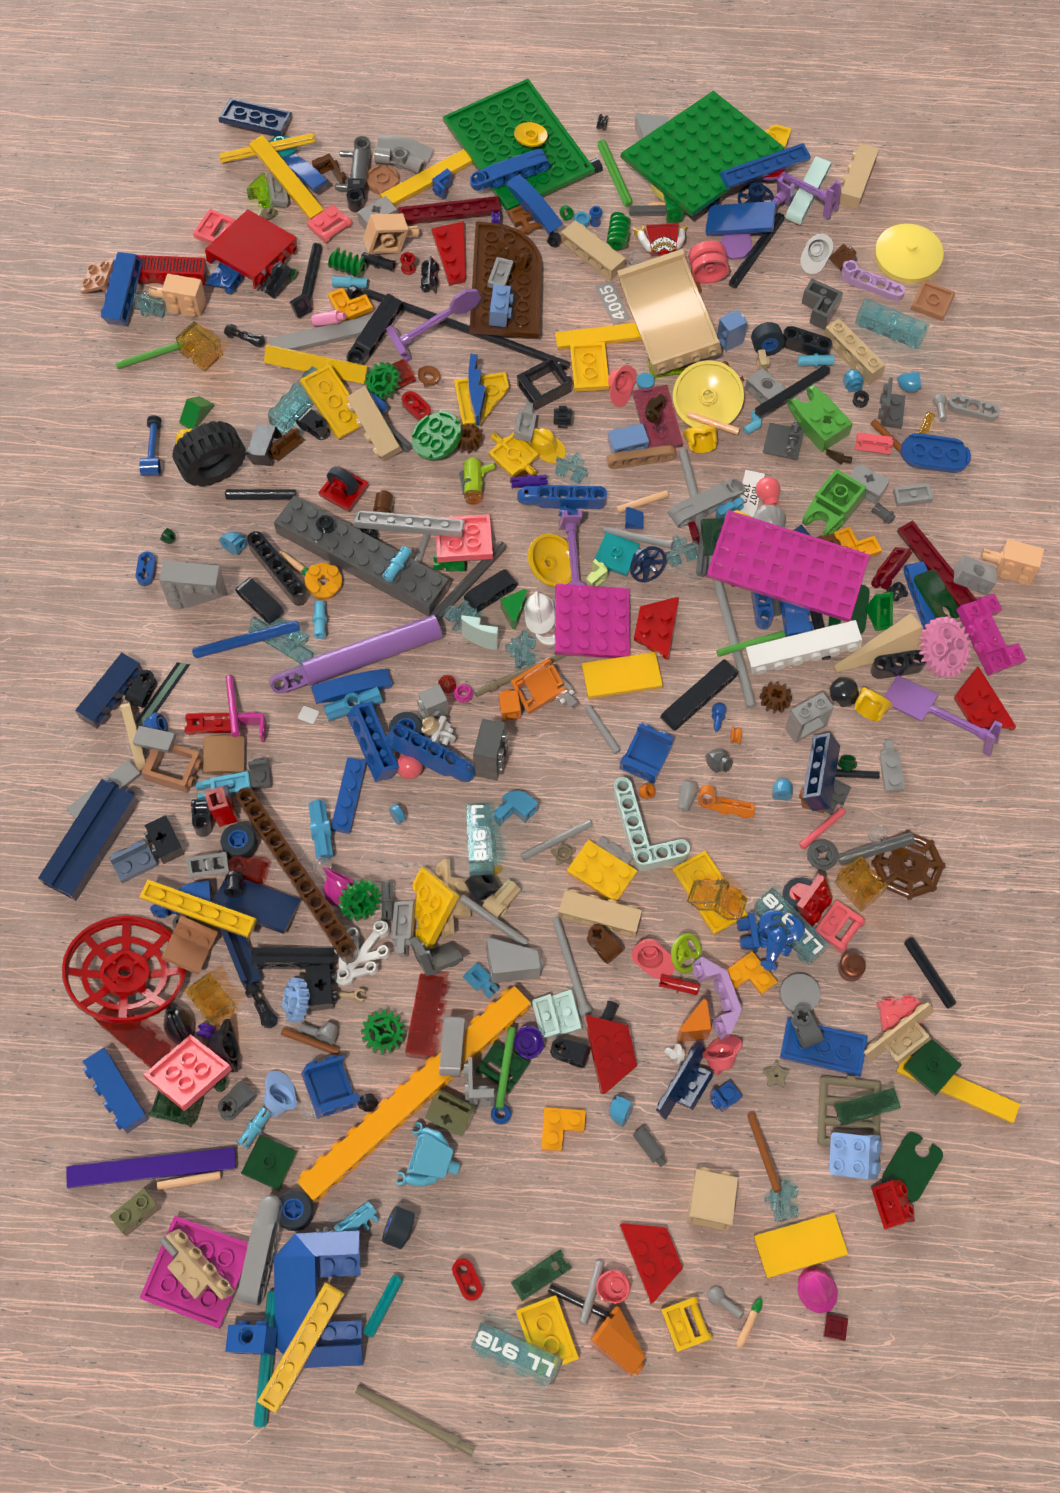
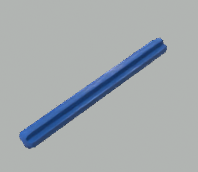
M296 620L194 647L192 653L195 658H200L297 632L300 630V625Z

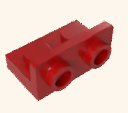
M892 1180L871 1188L884 1230L905 1223L915 1222L914 1209L909 1202L908 1190L902 1180Z

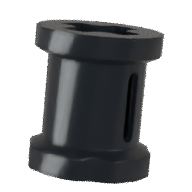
M234 871L228 872L225 876L227 887L224 889V894L231 898L240 897L242 895L241 882L243 881V875Z

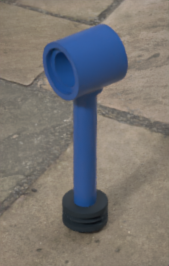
M151 415L147 418V427L150 428L148 456L140 458L139 469L141 476H160L161 463L159 458H155L157 429L161 428L162 419L156 415Z

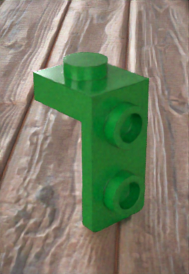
M663 193L666 204V224L683 222L684 210Z

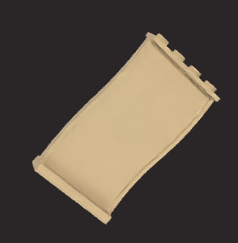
M683 249L617 271L620 285L645 346L654 375L662 374L666 371L722 353L720 341L696 287Z

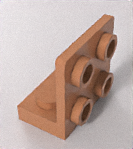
M114 258L92 263L88 266L80 289L82 294L99 289L106 293L110 283L109 277L114 267Z
M181 916L162 955V959L192 973L199 974L218 932Z

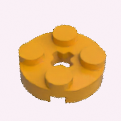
M318 563L309 567L305 575L304 584L306 590L314 598L328 600L340 591L342 578L336 566L328 563ZM325 578L328 582L325 585H321V582H318V580Z

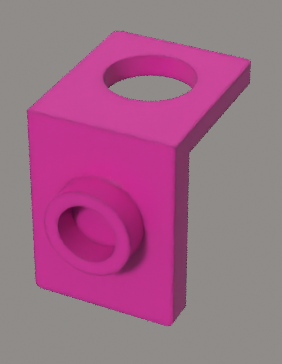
M256 712L238 714L240 725H260L259 736L261 742H265L266 720L264 714Z

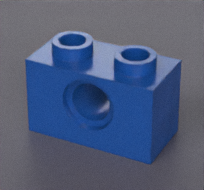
M237 1321V1325H228L225 1352L246 1355H274L277 1328L269 1326V1322L256 1321V1325H250L249 1321Z

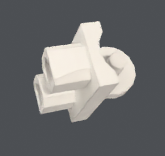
M440 716L437 719L439 721V728L432 736L424 735V737L444 747L447 746L448 742L454 743L456 739L452 734L451 724L446 721L447 718L445 716Z

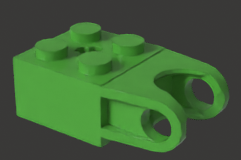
M811 385L807 387L806 391L810 402L804 403L792 397L788 399L787 404L796 421L800 423L801 429H804L805 435L821 452H824L850 434L853 423L829 397L817 387Z
M835 469L815 494V498L803 517L802 524L807 526L815 520H823L827 523L823 536L833 534V532L846 523L865 499L866 486Z

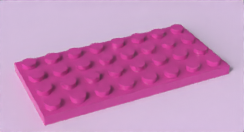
M728 510L706 577L850 622L870 554Z

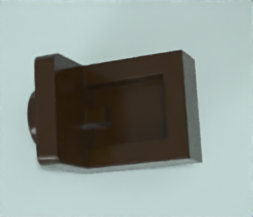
M661 393L656 398L650 399L645 408L646 419L651 423L653 422L656 426L660 424L661 415L659 412L665 408L666 397Z

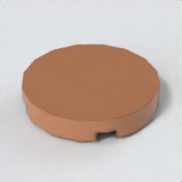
M376 165L367 172L366 185L375 194L380 195L399 184L396 169L389 165Z

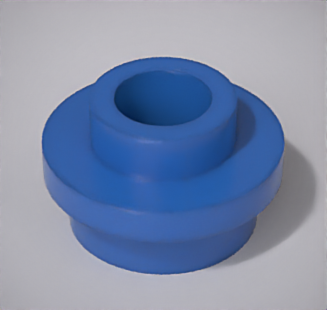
M505 1104L503 1109H497L494 1106L491 1110L493 1122L498 1125L508 1123L511 1119L510 1108ZM502 1111L505 1113V1116L499 1118L497 1113Z

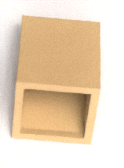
M700 1167V1170L696 1169L694 1173L686 1223L728 1232L733 1223L738 1177H733V1173L722 1171L721 1174L713 1173V1170L710 1168Z

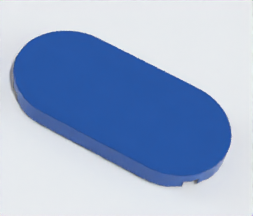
M913 433L902 442L900 449L901 455L907 464L921 469L958 473L963 471L971 460L969 448L965 447L961 440L950 437Z

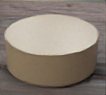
M433 716L426 717L422 721L423 726L421 730L426 736L433 735L439 728V721Z

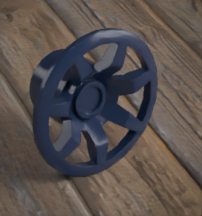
M760 182L749 184L738 193V204L742 203L741 197L748 199L745 203L764 202V200L770 199L772 201L774 199L772 191ZM749 189L748 194L743 193L745 190Z
M648 546L637 550L630 564L631 576L636 581L642 583L652 581L660 576L665 569L667 561L664 551L656 546ZM649 550H655L653 554L648 552ZM659 552L662 554L663 559H654L658 556ZM662 564L660 570L657 571L654 565ZM634 565H636V566L638 567V569H636L635 572H634ZM649 570L655 573L651 578H648ZM643 571V579L636 577Z

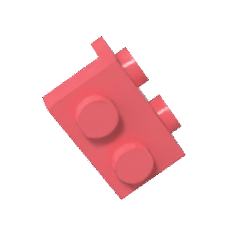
M912 995L902 996V999L896 1000L884 998L881 1002H876L880 1011L881 1029L888 1031L895 1028L901 1019L913 1014L915 1009L921 1005V1002Z

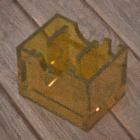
M195 321L176 337L180 353L184 357L186 356L187 359L192 357L193 364L196 365L198 363L197 366L203 371H207L223 356L220 340Z
M862 856L840 872L835 881L836 886L860 912L880 898L888 887L886 882H881V877L873 874L869 864ZM854 870V873L846 878Z
M210 972L184 990L209 1025L216 1027L237 1011L234 1002Z

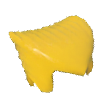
M715 426L693 427L684 430V438L692 452L703 454L716 449L717 428Z
M862 687L854 709L866 719L879 721L893 707V703L875 691Z

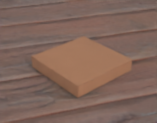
M923 280L912 303L911 310L943 321L956 292Z

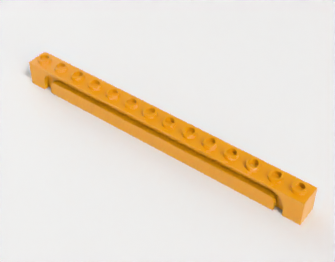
M515 986L504 990L500 995L501 998L496 1003L494 1001L485 1008L486 1012L481 1016L477 1015L470 1022L471 1025L464 1033L461 1072L464 1070V1063H468V1057H472V1061H474L505 1033L508 1027H511L517 1019H520L531 1009V1002ZM441 1049L436 1057L432 1056L425 1062L423 1069L413 1072L409 1077L410 1080L405 1085L400 1084L394 1090L395 1094L389 1099H383L378 1105L379 1108L374 1113L369 1112L362 1119V1124L358 1127H352L342 1142L338 1140L330 1148L332 1151L326 1156L324 1154L315 1161L316 1165L312 1169H306L299 1175L297 1183L315 1204L429 1102L439 1089L442 1090L455 1078L453 1076L439 1075Z

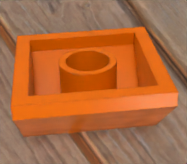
M703 999L679 1029L676 1038L678 1042L708 1039L711 1032V1023L707 1000Z

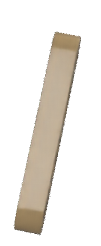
M131 703L120 704L135 764L138 771L144 768L146 758L143 747L134 746L133 744L138 728Z

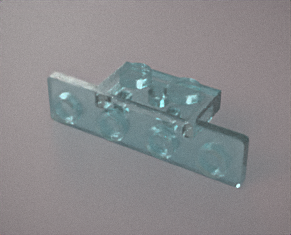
M254 616L251 618L248 632L284 624L287 621L278 618L268 625ZM301 630L263 640L299 664L302 661L313 658L314 655L312 651L303 646L308 642L309 635Z

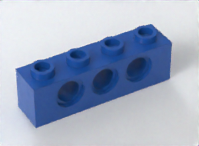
M366 702L354 705L347 717L374 781L378 782L393 778L399 769V765L392 749L386 744V735L372 703Z

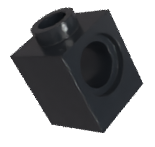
M488 868L473 870L469 874L470 877L465 881L466 886L476 901L486 900L500 889L499 884Z

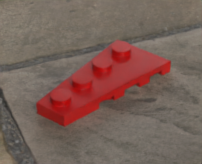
M464 221L431 228L448 285L465 283Z

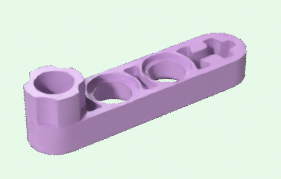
M854 260L844 262L840 277L845 283L893 301H900L903 298L905 287L902 284L858 268L859 266ZM867 278L869 282L864 283L860 279ZM881 283L885 288L880 289L876 285Z

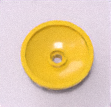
M551 533L542 534L535 538L528 549V563L534 576L540 582L550 587H555L556 584H568L571 581L568 542L564 538Z

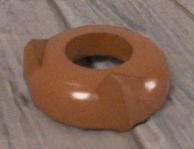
M423 366L418 370V379L424 384V387H428L440 380V372L433 366ZM424 375H432L433 379L428 380L424 377Z

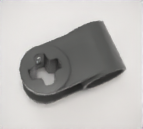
M806 1007L797 1008L791 1016V1024L802 1048L807 1049L823 1042L821 1030L817 1026L810 1010ZM799 1015H800V1017H803V1016H804V1017H805V1020H804V1021H803L802 1019L798 1020L797 1017H798Z
M243 1080L239 1081L219 1101L218 1111L224 1120H233L256 1099L257 1094ZM227 1106L228 1108L231 1107L232 1110L229 1112L228 1110L225 1111L224 1108Z

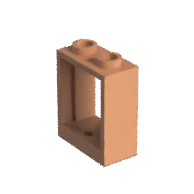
M173 744L170 753L191 759L183 779L179 780L156 773L165 752L151 749L141 772L144 779L188 793L190 787L192 788L195 784L197 770L200 771L203 764L200 753Z

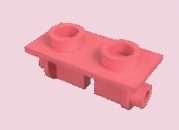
M857 432L855 450L890 455L893 437Z

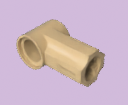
M507 880L495 894L490 895L486 899L482 908L497 919H500L506 913L510 903L521 892V889L513 881Z

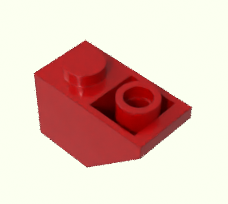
M228 784L204 792L209 810L219 827L239 822Z

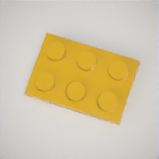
M605 342L570 344L574 392L609 390Z
M590 840L586 842L567 869V873L608 900H615L617 902L638 872Z
M556 1295L516 1310L530 1353L540 1357L536 1368L538 1375L547 1372L549 1365L541 1362L542 1359L553 1363V1369L579 1360Z

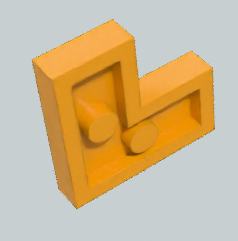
M344 288L327 294L334 310H339L340 313L345 312L346 319L341 322L355 319L373 311V306L366 294L352 300L349 299Z
M850 526L833 532L836 539H839L841 546L870 554L869 558L882 552L875 535L858 541Z
M753 951L726 970L734 990L749 980L761 996L777 984V980L763 966H760L761 961Z
M544 1107L541 1150L562 1152L563 1131L584 1133L586 1111Z

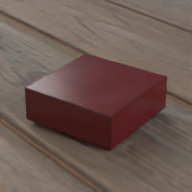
M692 521L688 523L693 543L695 546H698L700 536L696 523Z
M826 1314L823 1337L846 1341L848 1318Z

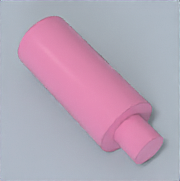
M339 310L312 315L311 320L314 327L338 324L346 319L345 312L340 313Z

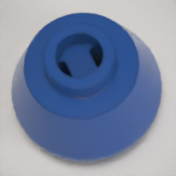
M155 712L144 721L143 727L168 731L167 721L162 714Z

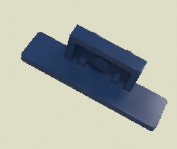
M697 1041L691 1047L688 1057L680 1065L676 1077L670 1082L667 1092L658 1102L656 1111L665 1120L676 1103L694 1110L713 1077L710 1071L698 1066L703 1059L702 1054L706 1050L701 1042Z

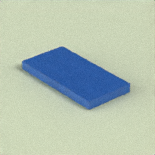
M776 201L709 205L705 230L706 236L773 232L777 208Z
M787 1018L779 1059L861 1077L868 1036L817 1025L821 1030L824 1041L803 1049L791 1024V1019Z

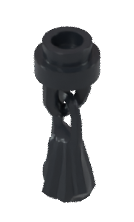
M227 324L224 329V334L228 338L233 339L235 336L251 343L255 347H261L265 344V337L262 334H252L237 330V326L233 324Z
M251 983L245 987V995L247 998L253 997L255 1000L254 1006L260 1016L261 1025L264 1028L271 1029L277 1024L278 1017L270 1011L266 1002L259 997L258 994L262 991L260 986L256 985V983ZM261 1003H262V1005L264 1006L263 1009H260V1007H259V1006L261 1005Z

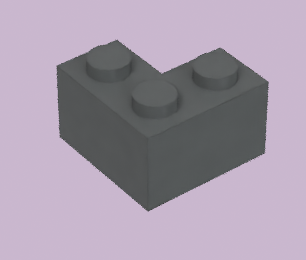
M811 279L804 290L802 304L813 308L809 323L825 330L840 306L843 292L815 279Z

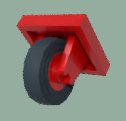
M334 466L328 471V480L318 493L325 500L350 512L369 487V482L340 466Z
M819 874L814 881L804 877L792 879L784 886L782 891V898L786 906L792 911L800 912L805 926L810 928L820 921L822 913L831 905L833 900L826 878Z

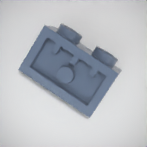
M145 840L137 841L131 847L125 850H118L109 857L122 884L158 866Z

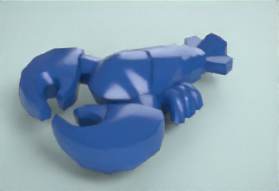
M777 910L766 911L761 915L759 921L761 930L767 936V938L764 936L760 937V947L767 948L766 960L761 961L760 966H763L767 971H776L777 966L774 963L777 961L780 953L784 956H789L793 946H787V944L799 941L805 933L804 924L801 920L791 915H788L787 918L792 920L794 925L792 926L786 921L790 935H787L782 926L771 929L770 927L782 920L780 918L774 920V916H783V913Z

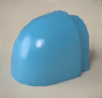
M850 369L845 373L843 378L845 389L848 390V393L862 390L864 379L859 370Z
M919 372L905 373L897 377L899 387L903 391L915 393L921 389Z
M227 532L219 538L222 547L236 555L247 544L245 536L238 532Z
M785 778L778 779L772 789L773 800L789 801V799H792L793 786L791 782Z
M617 1096L615 1100L612 1099L609 1109L610 1117L616 1124L624 1127L635 1104Z

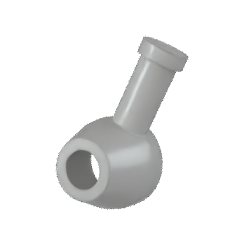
M302 1022L299 1032L313 1035L318 1040L333 1045L337 1036V1026L326 1022L318 1029Z

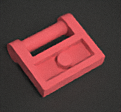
M333 204L307 222V227L324 243L330 241L331 237L345 227L348 228L352 225L351 219L345 216Z
M209 209L193 232L194 238L211 244L216 239L214 235L222 223L226 225L220 234L235 219Z
M836 900L815 929L814 934L832 945L838 952L844 953L847 949V944L859 927H862L866 921ZM849 918L853 923L839 941L835 937Z

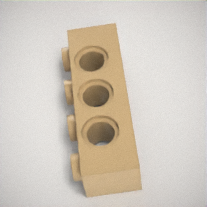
M839 318L825 328L824 336L832 340V349L852 369L859 370L868 385L882 377L886 364Z

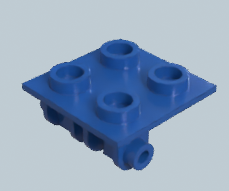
M219 262L205 285L224 287L225 292L230 295L234 293L244 276Z

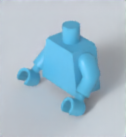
M415 1122V1126L420 1127V1130H411L412 1134L418 1137L406 1172L410 1175L407 1176L402 1172H398L396 1175L403 1176L404 1179L400 1183H395L399 1186L408 1184L423 1187L435 1184L439 1179H444L447 1172L456 1175L459 1171L460 1163L451 1160L453 1149L449 1147V1143L442 1133L428 1127L423 1128L420 1122Z

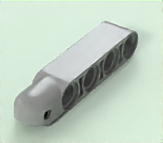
M731 478L674 505L669 509L668 515L676 526L681 528L689 522L696 521L716 511L720 505L739 498L744 493L745 486L740 480Z
M266 1196L259 1204L238 1288V1301L259 1306L264 1299L283 1210L281 1200L276 1196Z

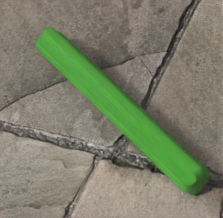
M604 139L597 142L598 149L625 207L631 206L633 200L607 142Z

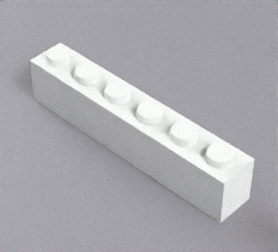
M854 620L746 647V657L751 674L761 675L769 670L784 669L789 665L798 666L805 661H818L825 656L834 657L842 652H854L861 648L862 638L857 622Z

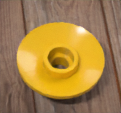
M526 122L515 128L514 136L519 143L535 147L545 143L547 131L537 123Z

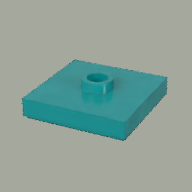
M606 532L594 560L596 559L599 563L602 562L609 571L627 577L633 555L639 550L640 544Z

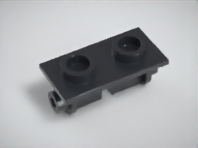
M431 255L429 256V261L425 260L421 264L422 278L420 288L423 292L433 290L436 294L437 286L439 285V265Z
M281 261L278 264L276 263L270 273L271 277H268L261 286L263 287L261 291L275 299L292 269Z

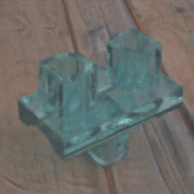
M147 291L134 294L136 299L135 309L140 310L143 317H147L149 314L160 318L165 316L166 304L164 299L150 297Z
M576 452L574 456L568 454L566 459L570 461L557 457L555 461L557 463L556 475L564 478L567 471L570 470L573 472L570 480L577 484H580L584 477L587 478L589 472H587V468L582 467L585 461L580 459V453Z
M678 535L672 537L673 547L676 549L670 550L665 554L666 560L668 559L672 568L682 564L679 555L683 553L687 562L698 558L696 551L698 547L697 541L682 546V544L687 543L686 538L680 539Z
M463 600L458 608L448 606L445 609L444 617L450 622H455L452 627L453 631H458L462 627V615L476 617L477 609L468 607L469 601Z
M522 630L521 635L517 636L516 639L512 638L511 643L505 645V650L510 653V657H515V668L521 669L523 665H531L535 662V654L528 653L527 649H534L536 638L527 636L528 631Z
M782 1180V1182H779L782 1191L774 1193L773 1189H770V1196L764 1197V1202L770 1204V1211H774L775 1222L798 1218L797 1206H790V1198L795 1199L798 1196V1186L791 1185L789 1180Z

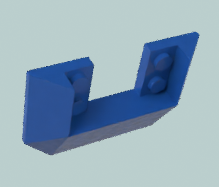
M360 1230L295 1233L274 1256L275 1327L277 1328L275 1347L283 1355L318 1296V1277L361 1275ZM362 1320L329 1321L303 1368L363 1365Z

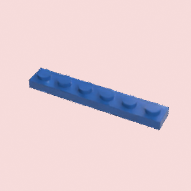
M802 143L724 170L720 173V177L725 187L730 189L809 161L811 156L805 144Z

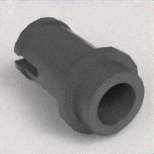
M880 503L875 505L879 510L872 508L871 512L880 517L885 524H891L896 517L893 511L887 510Z

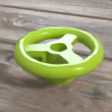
M690 933L682 934L675 940L672 946V964L681 973L692 972V964L701 958V944L696 936ZM687 939L694 943L696 952H692L688 947ZM694 958L690 966L682 967L686 959Z

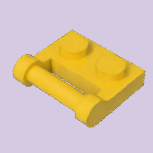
M697 1296L661 1309L676 1353L713 1339L711 1332L708 1333L698 1307L699 1301ZM690 1307L700 1336L696 1338L684 1310Z

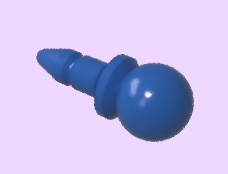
M720 702L712 706L715 732H718L721 728V722L725 719L727 712L726 706Z

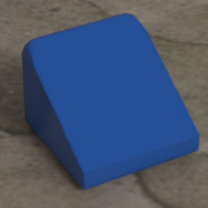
M626 507L625 529H643V512Z

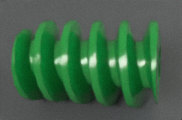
M614 212L610 215L606 243L613 250L624 249L628 245L631 220L621 212Z
M338 247L331 253L328 267H333L335 270L339 269L340 272L362 278L366 271V262L364 256L360 260L358 254H355L354 258H352V252H349L346 256V250L340 253V248Z

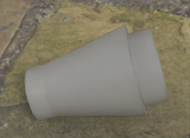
M683 782L679 791V810L689 811L698 793V785L691 782Z

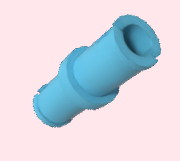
M348 275V277L332 276V287H347L348 289V287L355 285L359 288H367V278H357Z
M814 353V355H798V367L814 366V368H818V366L823 365L834 366V354L818 355V353Z
M402 546L396 557L391 559V564L382 577L392 583L398 572L405 567L404 564L412 554V551L408 547Z
M316 601L313 603L314 616L312 617L314 637L323 639L326 637L325 624L327 623L325 603L323 601Z
M260 1108L254 1119L247 1123L246 1130L237 1140V1143L241 1146L245 1139H247L243 1148H249L257 1134H261V1129L267 1120L272 1116L267 1111L264 1117H262L266 1110L265 1108Z

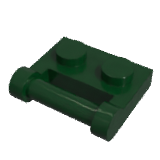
M495 1041L477 1066L475 1072L480 1075L484 1074L499 1084L500 1075L487 1066L491 1063L501 1070L505 1046ZM513 1051L509 1076L512 1079L507 1082L506 1092L509 1094L530 1065V1062Z

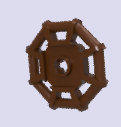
M905 830V832L887 838L883 837L880 840V842L903 834L910 833V830ZM914 833L912 834L915 842L923 845V848L911 844L892 850L889 860L883 859L885 853L875 855L874 860L871 861V866L875 868L882 888L907 898V900H912L914 897L929 892H935L943 869L946 868V864L943 863L937 851L935 841L928 840ZM928 850L932 856L933 862H930L929 859H927L926 852ZM910 860L914 867L907 868L904 862ZM885 866H888L889 873L892 875L889 879L883 869ZM929 868L934 869L931 879L926 876ZM895 880L907 884V887L904 889L893 884ZM920 881L925 884L922 887L913 889V885Z

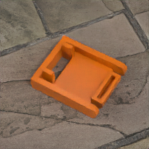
M550 658L543 660L511 680L514 689L518 691V696L529 714L568 691L566 686L562 687L564 682L553 664L550 665L552 663ZM527 686L533 698L526 700L521 688Z

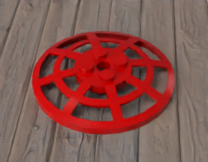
M114 916L91 924L72 940L63 957L62 980L65 991L71 1001L87 1015L110 1023H132L148 1019L167 1008L182 989L186 969L181 967L167 969V963L162 959V953L159 949L167 941L169 942L172 933L167 928L150 919L138 916ZM130 925L147 928L161 936L154 944L140 938L130 937ZM122 926V937L106 940L99 945L91 937V935L103 929ZM85 942L91 951L85 958L82 969L69 967L73 954ZM122 944L121 951L110 955L104 951L105 948L112 945ZM130 944L140 945L148 950L140 955L130 951ZM97 955L103 961L100 971L88 970L91 961ZM153 955L158 959L161 970L149 971L147 961ZM123 970L130 972L128 976H121L119 973ZM69 975L81 977L83 988L88 994V998L81 1002L78 1001L71 990ZM179 975L178 984L171 997L167 1001L160 998L158 995L163 990L167 977ZM88 978L100 979L103 988L94 993L89 986ZM150 978H161L154 992L145 987ZM138 992L146 998L140 1002L128 1004V996ZM108 993L120 996L119 1005L106 1002L101 998ZM96 1002L103 1007L119 1010V1016L110 1017L98 1014L87 1007ZM150 1002L159 1006L148 1013L127 1017V1010L140 1008Z

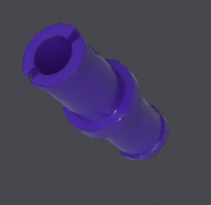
M527 474L524 477H510L511 489L548 485L547 475L531 476Z

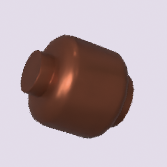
M857 953L844 955L838 965L839 975L849 982L859 980L866 970L864 959Z

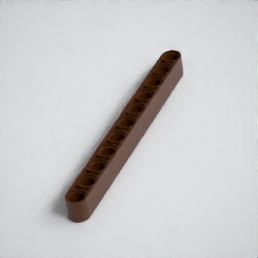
M248 787L241 788L237 792L236 797L247 818L341 960L345 963L354 962L358 957V952L353 940L255 793ZM251 797L248 801H243L244 798ZM255 812H260L259 815L252 816ZM270 826L269 830L262 831L264 827ZM280 841L279 845L272 846L274 842ZM290 856L288 861H282L284 857ZM296 871L301 872L298 876H292ZM304 887H311L307 892L302 891ZM315 902H321L319 907H312ZM327 917L332 918L328 923L322 922ZM342 933V936L340 938H333L334 934ZM346 949H353L350 954H343Z

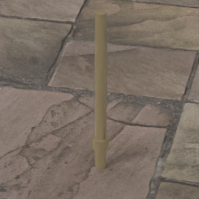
M553 654L498 680L486 682V685L473 690L474 694L478 697L487 692L492 693L498 690V687L511 682L512 679L547 658H550L552 663L569 655Z
M358 1385L355 1393L447 1443L449 1448L453 1450L458 1449L469 1456L473 1455L475 1448L461 1441L459 1436L446 1433Z

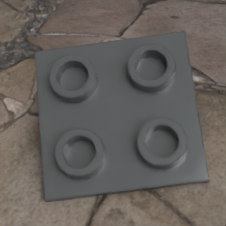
M769 422L763 453L798 460L804 429H801L800 423L794 422L789 427Z

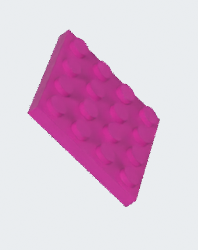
M556 584L554 655L600 658L630 656L629 589Z
M174 1215L166 1236L177 1229L186 1233L194 1246L201 1250L202 1255L216 1267L218 1273L236 1291L241 1279L248 1243ZM162 1245L142 1290L140 1299L220 1329L235 1292L221 1300L208 1286L202 1295L195 1299L167 1268L174 1257Z

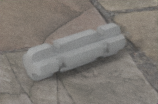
M600 838L597 843L599 847L605 849L629 865L631 863L632 855L627 852L624 853L623 849L612 842L609 843L608 839Z

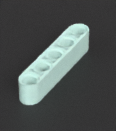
M816 156L803 181L820 189L830 171L832 162ZM799 188L787 210L785 220L802 225L816 196Z

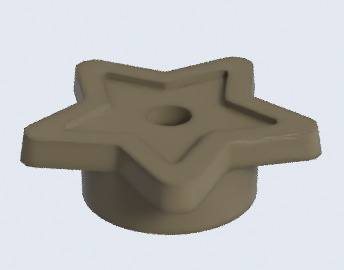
M561 842L557 849L551 850V854L556 857L557 866L562 863L571 865V856L576 852V849L569 848L564 842Z
M775 1062L771 1069L763 1070L768 1079V1087L773 1085L785 1087L784 1078L789 1074V1071L781 1069L778 1062Z

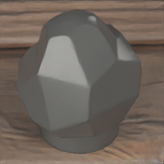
M715 749L705 755L707 765L715 773L722 771L726 773L732 767L733 760L729 758L728 753L723 749Z

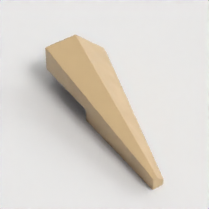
M910 613L837 663L833 670L838 674L844 670H854L864 665L870 666L878 656L914 650L923 651L918 645L923 643L919 637L924 636L921 632L924 629L912 613Z

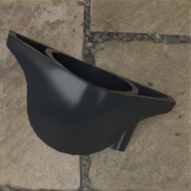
M172 1002L165 1009L163 1025L166 1035L179 1045L190 1034L194 1037V1020L186 1010Z
M225 1019L219 1030L209 1038L207 1047L230 1065L232 1073H236L239 1067L238 1041L231 1020Z

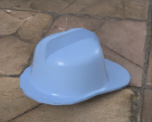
M280 1071L269 1072L265 1080L266 1093L264 1104L271 1111L272 1116L277 1117L279 1114L293 1110L297 1106L293 1082L286 1074Z

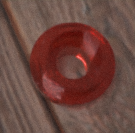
M444 675L438 681V685L440 684L443 692L446 694L452 693L456 689V681L451 675Z

